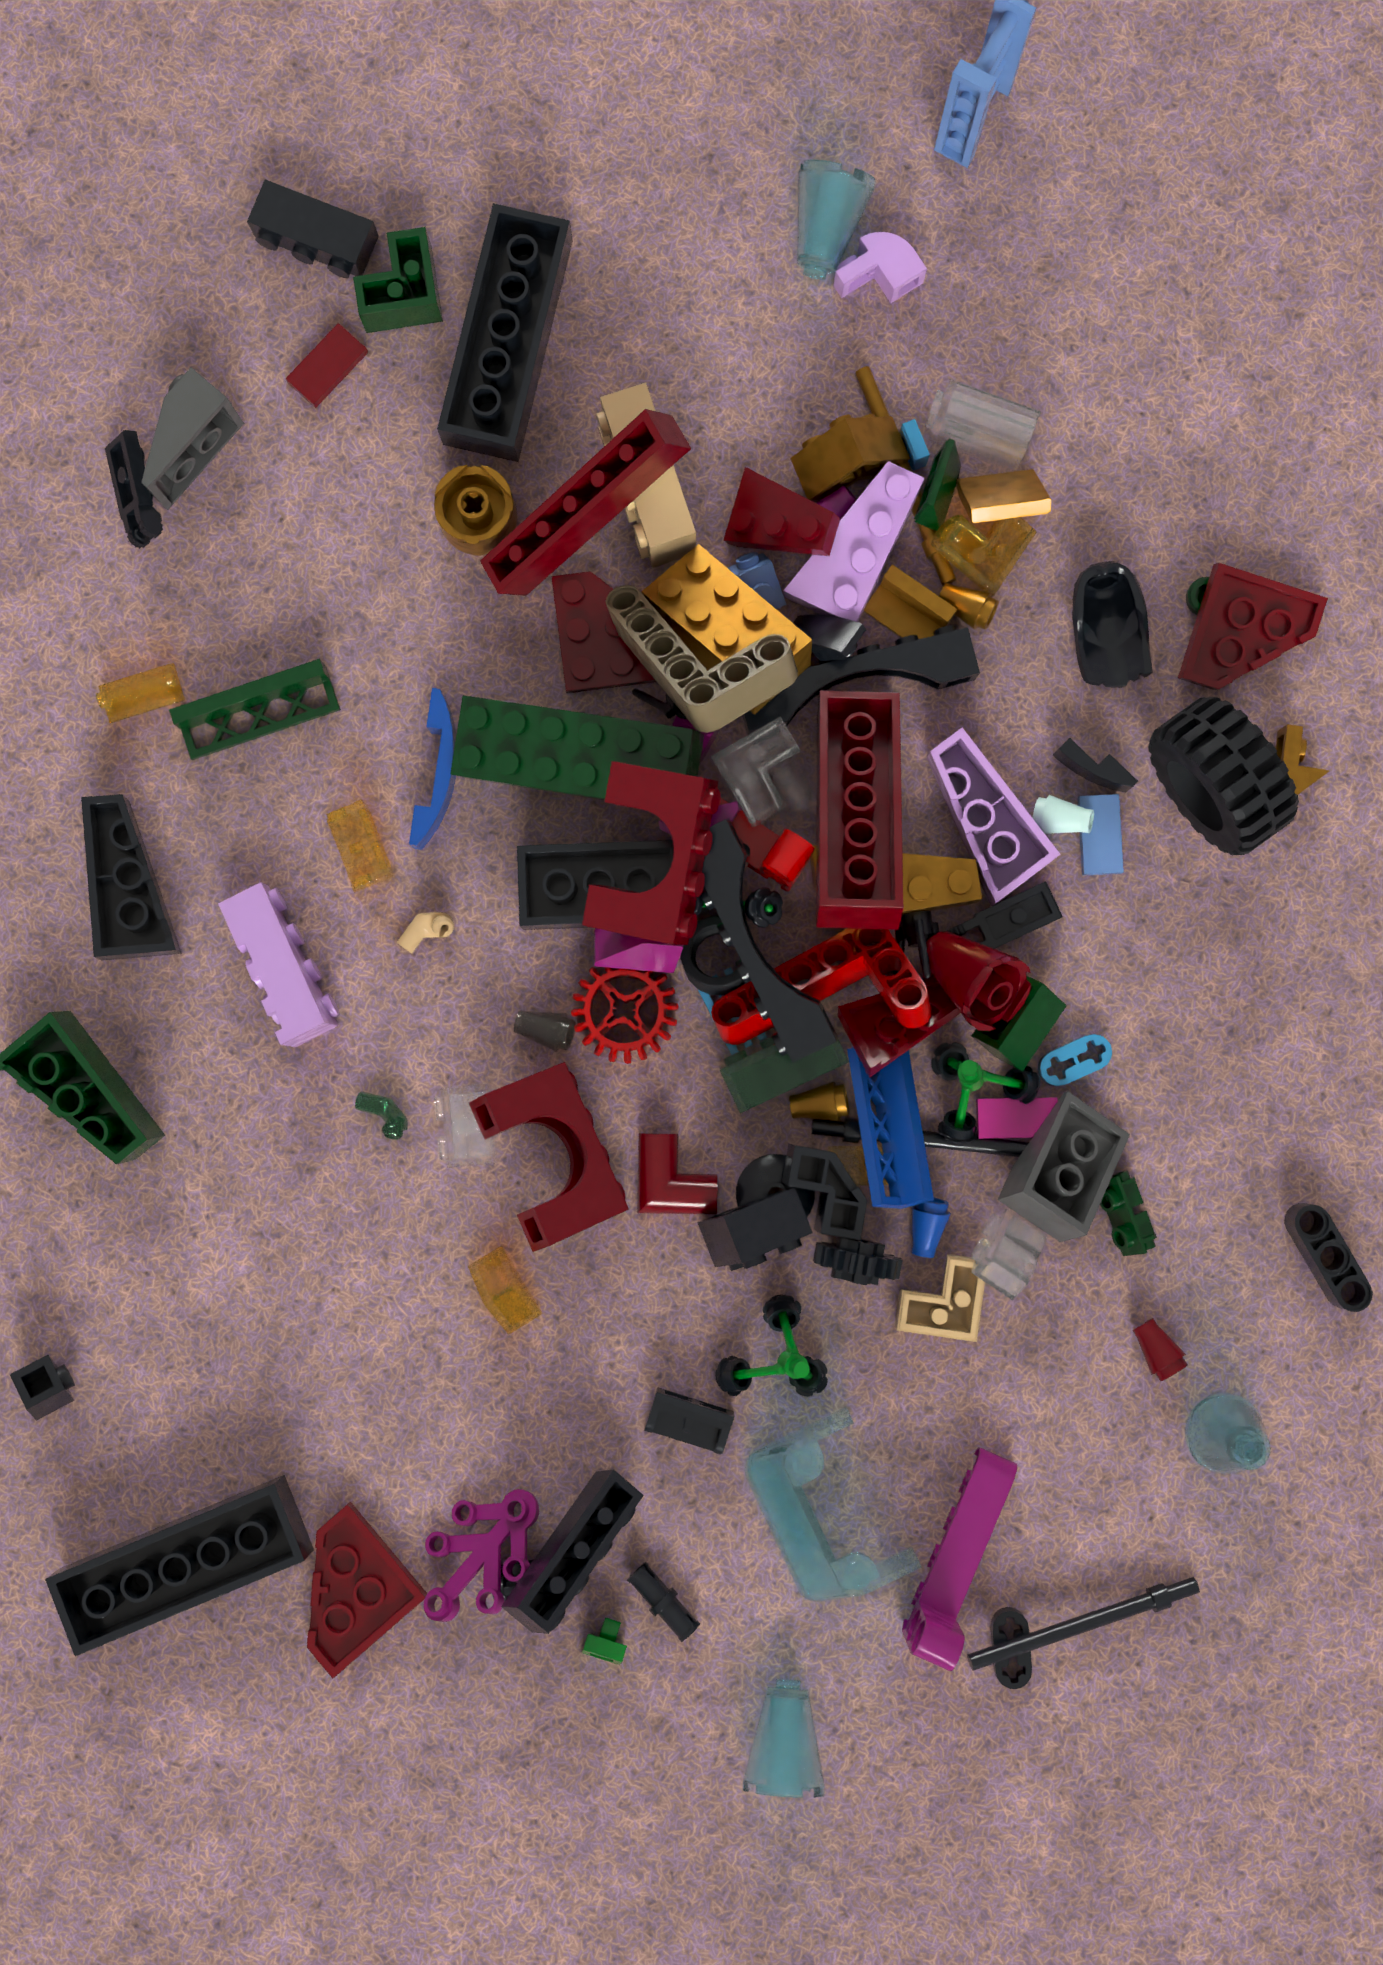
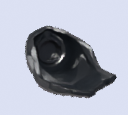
M1115 561L1099 562L1090 565L1079 574L1074 584L1072 599V621L1077 661L1081 676L1090 685L1099 686L1103 684L1109 688L1126 687L1130 680L1134 682L1140 678V675L1145 678L1153 673L1145 599L1135 575L1126 566Z

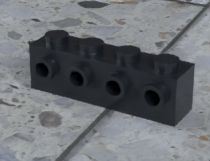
M614 1469L596 1471L501 1607L532 1633L549 1634L564 1618L565 1610L572 1599L586 1586L589 1575L598 1561L602 1560L610 1551L613 1545L612 1541L620 1529L631 1520L636 1511L635 1507L644 1495Z

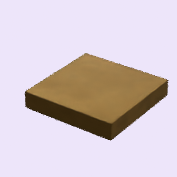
M1034 469L956 479L958 495L973 523L1048 514L1051 512V498Z

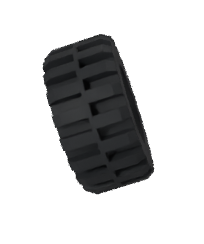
M1218 697L1199 698L1152 733L1148 746L1149 752L1152 754L1150 760L1152 766L1156 768V775L1159 781L1163 783L1166 789L1165 792L1177 805L1182 816L1190 821L1191 826L1198 833H1201L1211 845H1216L1220 851L1230 855L1248 854L1294 820L1299 800L1298 795L1294 793L1296 786L1293 779L1287 773L1289 770L1285 762L1281 761L1273 744L1268 742L1263 736L1262 730L1256 724L1253 725L1248 720V716L1241 710H1236L1230 702L1226 700L1221 701Z

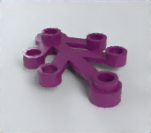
M516 1489L509 1492L501 1503L476 1505L473 1502L461 1500L452 1509V1519L456 1524L469 1527L474 1525L477 1520L499 1521L489 1533L450 1536L447 1533L435 1531L427 1537L425 1548L431 1556L443 1558L450 1553L472 1552L442 1588L436 1587L428 1592L424 1599V1611L428 1618L439 1622H448L454 1619L460 1609L458 1595L483 1566V1589L477 1594L476 1606L480 1612L486 1614H497L501 1611V1606L504 1603V1596L501 1593V1545L510 1535L511 1557L503 1564V1575L507 1580L518 1583L530 1566L527 1560V1531L537 1521L539 1516L538 1501L532 1493ZM517 1503H520L522 1511L519 1516L515 1517L514 1508ZM468 1506L470 1514L463 1521L461 1510L463 1507ZM441 1537L443 1539V1547L437 1552L434 1543L437 1538ZM519 1562L521 1572L515 1577L512 1569L514 1564ZM492 1593L494 1604L488 1609L486 1598ZM437 1597H440L442 1600L441 1608L435 1611V1601Z

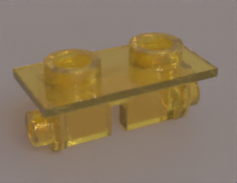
M174 663L99 685L100 692L96 693L97 702L101 709L105 708L109 723L185 701Z

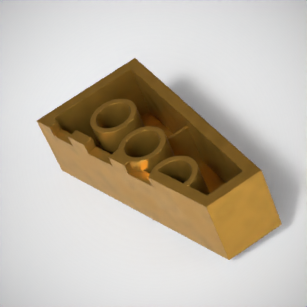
M813 845L815 851L810 859L816 894V846ZM903 853L904 908L902 915L916 911H933L977 904L982 900L975 859Z

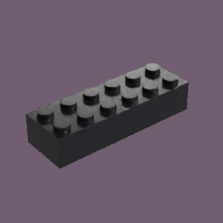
M493 203L437 427L443 445L519 462L573 243L569 220Z
M282 1475L61 1567L47 1577L45 1581L74 1656H78L301 1563L308 1558L314 1551V1548L286 1477Z

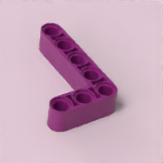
M980 1447L974 1453L977 1458L972 1470L967 1469L958 1492L962 1494L956 1508L951 1507L943 1527L946 1532L940 1545L936 1544L927 1565L930 1570L925 1582L920 1581L911 1604L915 1606L909 1620L904 1619L902 1626L904 1638L912 1655L948 1671L954 1670L965 1641V1636L956 1620L1017 1472V1463Z

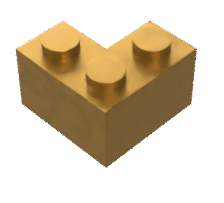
M850 414L833 420L829 424L830 429L824 434L813 436L803 442V449L790 458L807 499L813 501L825 498L838 490L842 485L848 488L858 480L874 479L888 461L901 466L910 459V456L892 416L875 417L874 414H867L862 417L852 418Z

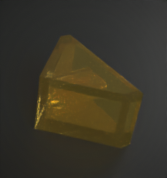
M502 1245L468 1265L483 1304L508 1335L543 1314Z

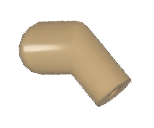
M443 912L420 913L415 916L397 940V943L410 953H413L424 938H445L451 935L454 930L452 918Z

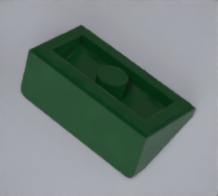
M949 438L934 456L914 517L916 523L940 532L943 528L957 484L956 479L959 477L961 468L955 440Z

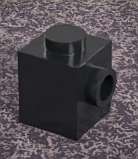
M49 1355L10 1374L26 1410L36 1421L74 1401L69 1388L75 1386V1383L65 1364L57 1367Z

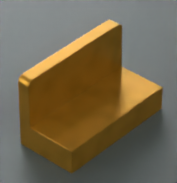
M893 564L883 576L880 586L864 608L866 614L901 638L909 635H918V639L934 636L933 631L947 626L957 610Z

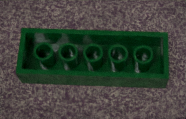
M463 695L450 775L605 800L612 761L698 777L704 734L694 729Z

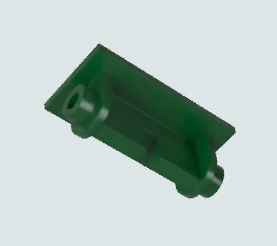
M1128 1170L1113 1175L1100 1203L1102 1209L1107 1212L1111 1222L1113 1242L1121 1250L1123 1256L1147 1253V1250L1156 1246L1154 1239L1157 1238L1147 1211H1141L1136 1214L1133 1212L1132 1208L1142 1204L1143 1200L1137 1187L1136 1179L1134 1176L1130 1177Z

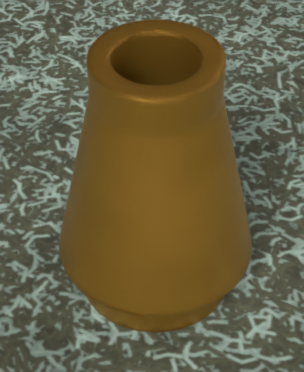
M949 583L943 586L939 597L957 609L954 615L974 630L977 627L984 630L988 628L999 604L998 600L991 597L992 593L954 586Z
M833 1081L800 1094L790 1095L789 1097L793 1119L809 1118L840 1121V1117L849 1116V1102L845 1084L836 1085Z

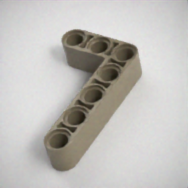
M621 585L614 588L606 597V605L618 635L693 727L700 732L708 733L719 730L788 688L798 677V670L790 643L783 635L771 634L764 636L707 671L635 586Z

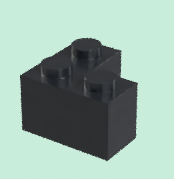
M795 1187L780 1190L747 1205L729 1209L697 1222L714 1266L729 1265L731 1271L742 1267L747 1269L767 1261L765 1253L778 1248L780 1254L802 1246L800 1238L813 1233Z

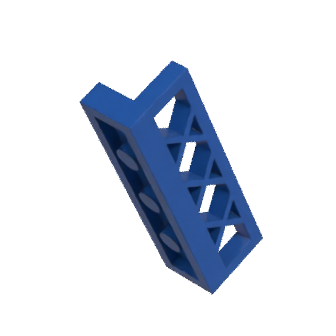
M854 1047L847 1049L872 1207L903 1209L933 1201L934 1196L909 1050L869 1078ZM870 1099L875 1104L877 1115L871 1109ZM877 1138L882 1144L883 1155L878 1150ZM883 1178L888 1183L890 1197L885 1195Z

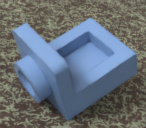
M751 552L744 554L736 559V564L728 567L731 572L775 609L787 605L772 561L764 553Z

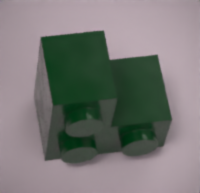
M426 227L387 232L392 271L353 277L358 313L366 333L443 322L432 246Z

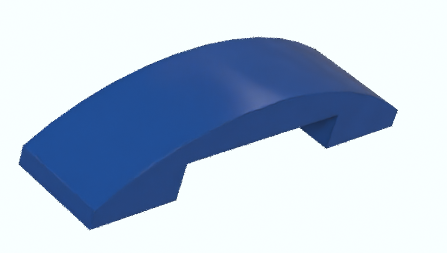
M432 688L426 725L430 733L441 735L431 807L414 806L409 845L419 850L425 847L440 826L450 804L456 776L450 775L457 735L455 724L446 698L442 691L437 688Z

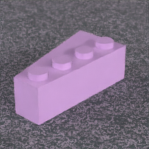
M963 727L930 751L927 756L929 765L969 857L976 860L979 880L990 905L993 906L1061 854Z

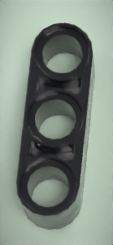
M1307 1203L1292 1205L1285 1214V1227L1328 1301L1332 1305L1350 1312H1359L1367 1308L1373 1296L1371 1285L1330 1215L1324 1208L1318 1205ZM1309 1211L1313 1215L1314 1224L1309 1231L1304 1232L1300 1226V1218L1305 1212ZM1330 1246L1334 1252V1260L1329 1266L1324 1267L1320 1260L1321 1253L1326 1247ZM1351 1282L1354 1285L1355 1294L1350 1301L1345 1302L1342 1299L1341 1290L1346 1283Z

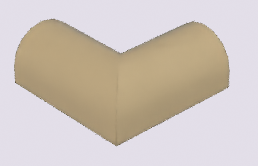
M947 1254L941 1295L900 1290L895 1317L896 1330L977 1342L988 1262L979 1258Z

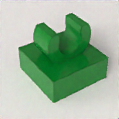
M605 1617L599 1637L587 1634L581 1653L620 1665L623 1662L627 1648L626 1645L615 1642L621 1622Z

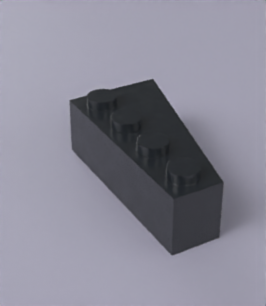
M123 794L81 797L94 957L104 961L182 954L130 801Z

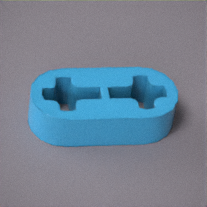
M1096 1034L1076 1039L1042 1056L1038 1063L1039 1076L1043 1082L1051 1086H1062L1105 1067L1112 1057L1111 1044L1106 1038ZM1091 1041L1093 1046L1101 1045L1103 1052L1098 1054L1099 1062L1097 1063L1093 1059H1085L1079 1062L1077 1055L1088 1050L1086 1043ZM1055 1057L1057 1062L1071 1059L1073 1063L1072 1066L1062 1071L1063 1078L1060 1080L1056 1075L1049 1076L1046 1070L1052 1066L1050 1059Z

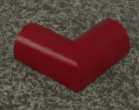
M639 1133L637 1213L717 1214V1174H678V1134Z

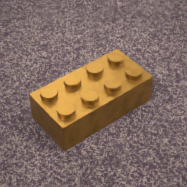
M699 544L641 591L707 671L760 638L771 634L783 635L788 639L797 666L798 676L811 666L812 639ZM775 696L771 697L770 699L766 700L765 702L761 703L760 705H758L750 711L753 714H756Z

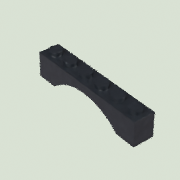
M949 625L933 631L934 636L918 639V635H909L897 639L895 646L880 649L879 644L869 645L857 650V655L844 660L836 659L823 662L819 660V665L808 667L797 677L792 685L776 695L756 714L748 711L742 715L747 736L749 738L786 728L795 715L813 698L819 695L820 690L826 691L833 686L852 679L870 676H894L918 681L937 690L974 681L980 674L969 629L966 627L957 630L956 625Z
M730 818L710 827L709 831L712 832L713 840L710 852L704 857L702 872L705 875V884L701 897L708 910L716 909L722 923L717 925L718 931L727 947L734 945L740 957V960L735 962L736 967L746 984L752 981L759 995L753 998L755 1005L763 1020L771 1019L777 1031L772 1034V1038L780 1055L783 1057L788 1054L792 1063L837 1042L838 1035L821 1001L801 992L783 979L767 962L756 945L747 923L743 902V874L748 854Z

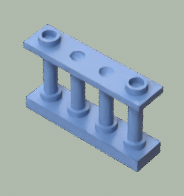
M995 0L983 48L976 63L970 64L960 59L952 73L934 151L966 168L969 167L975 156L993 95L997 90L1009 96L1037 9L1030 5L1027 0Z

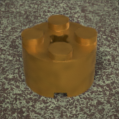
M483 465L481 467L458 466L445 474L436 487L434 500L435 516L445 538L456 549L475 556L488 554L515 529L517 510L510 487L503 476L493 468ZM474 506L477 510L482 508V511L470 513L469 509Z

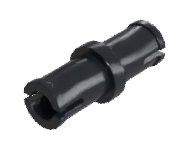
M644 1562L627 1579L651 1606L649 1611L654 1616L659 1615L681 1642L687 1639L700 1625V1622L696 1621L676 1598L678 1593L673 1587L668 1589L651 1570L647 1562Z

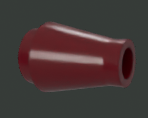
M1153 1318L1132 1330L1138 1339L1151 1375L1156 1374L1160 1382L1188 1366L1183 1358L1186 1355L1184 1351L1157 1325Z

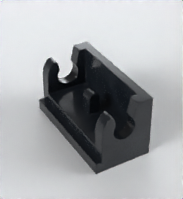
M658 1387L644 1431L663 1435L721 1455L723 1454L735 1416L732 1410Z

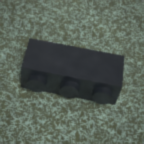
M266 179L247 220L253 235L256 237L255 240L261 246L276 251L278 247L292 251L293 257L306 264L311 265L316 260L326 264L329 271L342 278H349L350 274L354 276L363 275L379 237L372 220Z

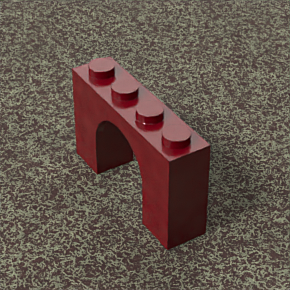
M615 761L611 762L604 802L646 810L658 816L671 833L674 856L670 870L665 878L657 886L645 892L589 884L582 922L583 926L671 945H688L689 938L693 937L697 927V916L694 914L697 897L701 895L705 884V875L702 872L704 857L708 855L712 846L713 836L709 830L712 814L717 812L720 804V791L717 789L719 781Z
M565 1062L488 1092L469 1102L484 1140L523 1124H538L549 1128L557 1134L568 1151L570 1174L563 1190L551 1200L517 1214L532 1252L551 1246L629 1210L625 1201V1191L614 1176L609 1164V1154L597 1137L593 1127V1117L589 1110L584 1107L578 1093L577 1080L568 1070Z

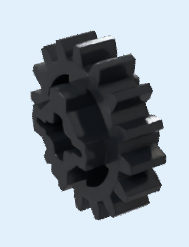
M838 1237L837 1243L816 1242L813 1258L814 1263L832 1268L831 1277L861 1285H878L879 1278L899 1279L903 1262L900 1257L885 1254V1244L862 1238L861 1240L844 1237Z

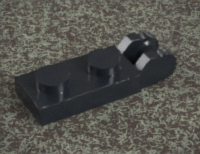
M123 430L106 446L105 452L120 518L123 520L125 532L128 534V542H131V545H134L135 548L139 547L140 549L147 546L153 537L156 538L162 533L163 524H161V514L152 507L153 495L141 483L145 471L144 452L139 445L137 432Z
M1045 881L974 914L972 919L947 931L963 936L967 931L978 927L984 939L980 944L996 949L1063 916Z

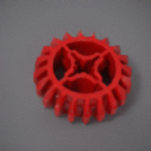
M591 967L589 972L596 979L592 985L584 979H580L578 982L582 988L588 990L586 996L574 993L572 997L574 1001L584 1003L583 1009L571 1010L573 1017L584 1016L585 1022L574 1026L575 1031L582 1032L588 1029L590 1032L589 1035L584 1037L582 1043L588 1046L596 1039L599 1042L594 1050L596 1056H600L606 1047L611 1049L608 1056L610 1062H615L618 1051L624 1052V1062L630 1064L632 1062L631 1051L634 1050L638 1051L642 1061L646 1060L647 1053L643 1047L648 1044L653 1051L658 1053L661 1048L654 1039L658 1035L666 1041L671 1039V1035L662 1030L664 1024L669 1026L677 1025V1020L666 1017L667 1011L679 1009L678 1003H666L665 998L671 997L676 993L675 989L671 987L662 991L659 987L667 981L668 977L666 974H662L653 980L651 976L654 971L641 972L639 970L620 968L613 970L612 968L604 967L606 973L600 975L596 968ZM630 977L638 979L646 985L631 995H624L619 993L609 981ZM601 990L610 1002V1010L606 1017L603 1018V1021L595 1026L592 1006L596 994ZM611 994H615L619 1000L626 1004L630 1001L634 1002L638 997L642 996L635 1002L636 1009H632L635 1012L633 1017L639 1023L638 1026H635L630 1019L628 1020L624 1016L619 1019L616 1018L609 1023L615 1017L614 1011L618 1010L615 1008L616 1002L611 997ZM655 994L658 1002V1016L655 1025L650 1031L642 1022L639 1011L647 999ZM625 1024L630 1026L641 1039L630 1043H618L607 1039L603 1035L614 1027Z

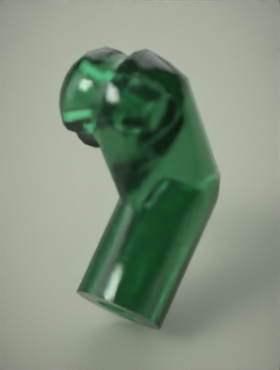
M364 1091L358 1094L355 1101L356 1110L380 1116L385 1121L382 1127L384 1136L392 1140H399L403 1136V1131L408 1129V1119L394 1101L390 1098Z

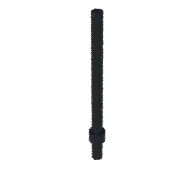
M845 1118L844 1122L822 1119L812 1120L811 1134L841 1137L842 1142L859 1143V1140H862L858 1119ZM923 1131L925 1147L1019 1157L1029 1143L994 1138L978 1139L976 1137L970 1144L953 1146L947 1143L944 1135H940L939 1132Z
M1194 1577L1168 1586L1161 1583L1146 1588L1145 1594L967 1654L968 1662L972 1671L1151 1609L1154 1612H1159L1172 1607V1602L1200 1593V1589Z

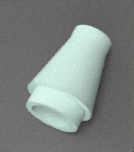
M1049 795L1047 798L1039 797L1037 799L1033 819L1044 834L1090 833L1094 821V810L1085 809Z

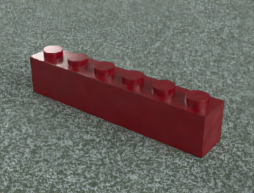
M644 409L480 560L498 594L527 596L691 450L689 443L672 415Z

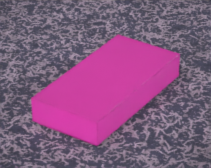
M1011 1098L976 1099L978 1139L1033 1138L1058 1102V1098H1035L1029 1104H1024L1019 1100Z

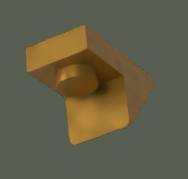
M1287 724L1277 731L1275 748L1277 755L1281 761L1285 762L1289 770L1287 773L1293 779L1296 786L1294 793L1298 795L1326 775L1329 770L1299 766V762L1304 760L1307 749V741L1302 739L1303 726Z

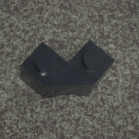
M788 1143L782 1183L791 1187L820 1191L814 1230L821 1234L861 1240L868 1200L852 1180L836 1153Z

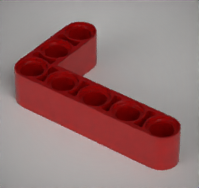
M720 797L719 805L729 803ZM739 810L732 824L739 838L750 848V855L747 856L746 860L748 863L747 867L765 879L770 877L782 885L780 887L782 890L789 892L810 861L815 851L814 846L786 828L779 836Z
M847 928L774 968L787 982L801 992L820 1001L869 976L902 1026L919 1028L925 1025L931 1017L932 1009L926 985L888 929ZM871 942H879L874 946H866ZM836 961H844L839 965H831ZM890 971H899L897 974L892 976L885 975L887 972ZM809 979L808 982L802 985L796 984L801 980ZM752 981L722 996L712 1007L711 1014L719 1035L725 1043L730 1045L745 1043L774 1027L770 1018L763 1020L755 1005L753 998L759 995ZM911 1000L919 1001L917 1004L912 1006L904 1005L906 1002ZM739 1017L735 1022L726 1023L731 1018Z

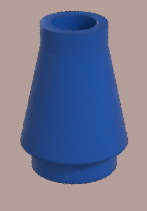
M934 1197L933 1201L911 1206L912 1254L926 1258L935 1257L936 1248L951 1215L948 1211L949 1202Z

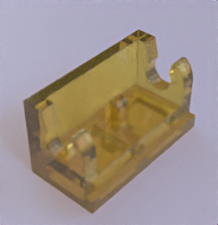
M361 799L327 814V823L335 839L354 893L395 878L368 804Z

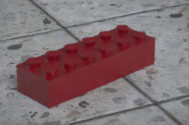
M820 690L817 709L816 927L898 930L904 908L900 693Z

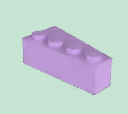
M888 461L840 520L830 556L812 555L783 590L784 597L821 615L836 616L858 622L919 495L924 477Z
M260 882L218 903L237 948L241 953L248 951L251 957L245 961L251 979L260 989L264 988L267 995L263 996V1000H261L267 1015L271 1016L282 1027V1029L275 1032L280 1045L298 1047L337 1027L338 1024L334 1017L340 1014L338 1007L329 993L323 996L317 984V981L322 979L321 973L312 958L305 960L299 946L304 944L303 937L294 923L287 924L282 913L283 910L287 909V906L277 888L271 890L268 885Z

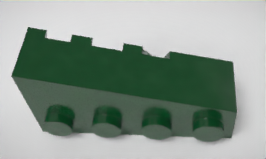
M71 1011L49 1012L0 1053V1071L5 1070L17 1080L16 1084L26 1092L33 1093L49 1106L47 1109L58 1118H64L77 1129L76 1132L115 1164L136 1160L165 1136Z

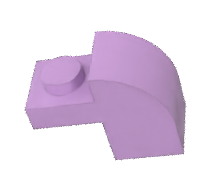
M874 232L860 238L857 252L858 258L856 255H852L839 264L835 272L833 286L840 297L843 298L870 280L875 279L889 302L893 303L923 284L927 268L914 248L905 239L888 232Z

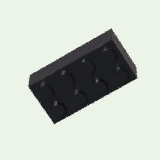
M673 840L517 846L519 926L523 930L592 928L582 925L589 884L606 885L635 892H645L654 888L665 878L672 865L674 856Z

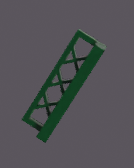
M319 658L169 709L173 724L182 731L190 759L195 760L340 711L341 709L327 667ZM320 684L324 685L330 704L313 709L301 703L309 688ZM299 692L296 700L288 697V695ZM281 698L293 704L286 719L276 722L264 716L270 702ZM262 704L259 712L250 709ZM298 707H299V708H302V709H304V710L307 711V712H304V713L295 715V713H296ZM245 711L255 716L256 718L248 732L238 734L227 729L235 713ZM225 717L221 725L213 722L214 720ZM261 720L269 723L266 726L258 728ZM207 723L219 729L212 744L197 749L191 728ZM224 732L227 733V734H229V735H231V736H233V737H230V738L221 740V738H222Z

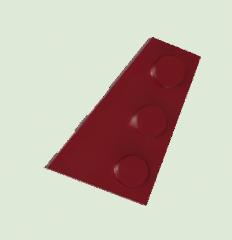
M745 467L723 540L727 544L736 547L830 556L841 518L819 504Z
M935 977L923 980L928 990L932 1012L929 1021L919 1028L902 1026L880 993L838 1006L837 1016L869 1078L960 1014V1011ZM911 1000L906 1002L904 1005L912 1006L917 1004L919 1001Z

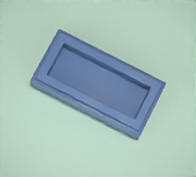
M1119 794L1079 796L1078 806L1094 810L1091 832H1080L1082 876L1124 873Z

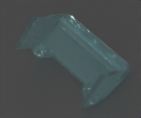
M847 1407L754 1450L747 1457L744 1466L746 1479L799 1592L804 1598L813 1602L862 1596L922 1568L912 1546L874 1564L869 1556L859 1552L849 1553L839 1559H835L801 1485L817 1478L824 1467V1456L817 1441L854 1424Z

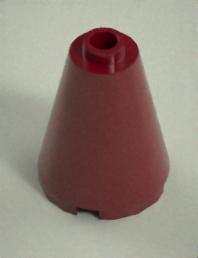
M948 931L939 932L927 940L930 971L965 1020L977 1030L991 1031L996 1029L992 1024L1001 1019L1008 1022L1024 1005L1031 989V983L1026 980L1027 972H1031L1030 968L1022 960Z

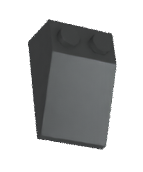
M192 367L185 374L177 376L172 381L168 393L164 397L141 482L167 510L170 509L244 425V422L228 398Z
M1069 1091L1064 1092L1013 1165L997 1200L1059 1242L1086 1236L1130 1134Z

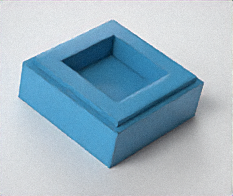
M913 419L903 423L899 433L910 456L908 460L910 467L915 471L926 466L930 454L917 422Z

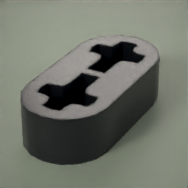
M1005 1607L995 1612L990 1625L992 1646L1008 1641L1005 1632L999 1630V1626L1006 1625V1618L1012 1617L1015 1624L1020 1625V1629L1013 1631V1639L1029 1633L1028 1622L1019 1610ZM1031 1651L1015 1656L1018 1665L1023 1666V1670L1016 1672V1678H1010L1006 1671H1002V1667L1009 1666V1659L993 1664L995 1675L1003 1686L1009 1689H1018L1029 1682L1032 1675Z

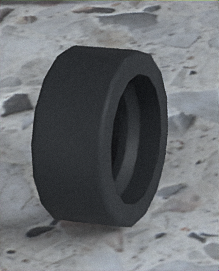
M710 916L698 921L693 937L689 938L688 945H683L680 955L688 980L698 990L710 995H726L746 984L738 969L724 977H711L704 974L698 968L696 951L706 938L720 935L717 925L722 923L719 916Z

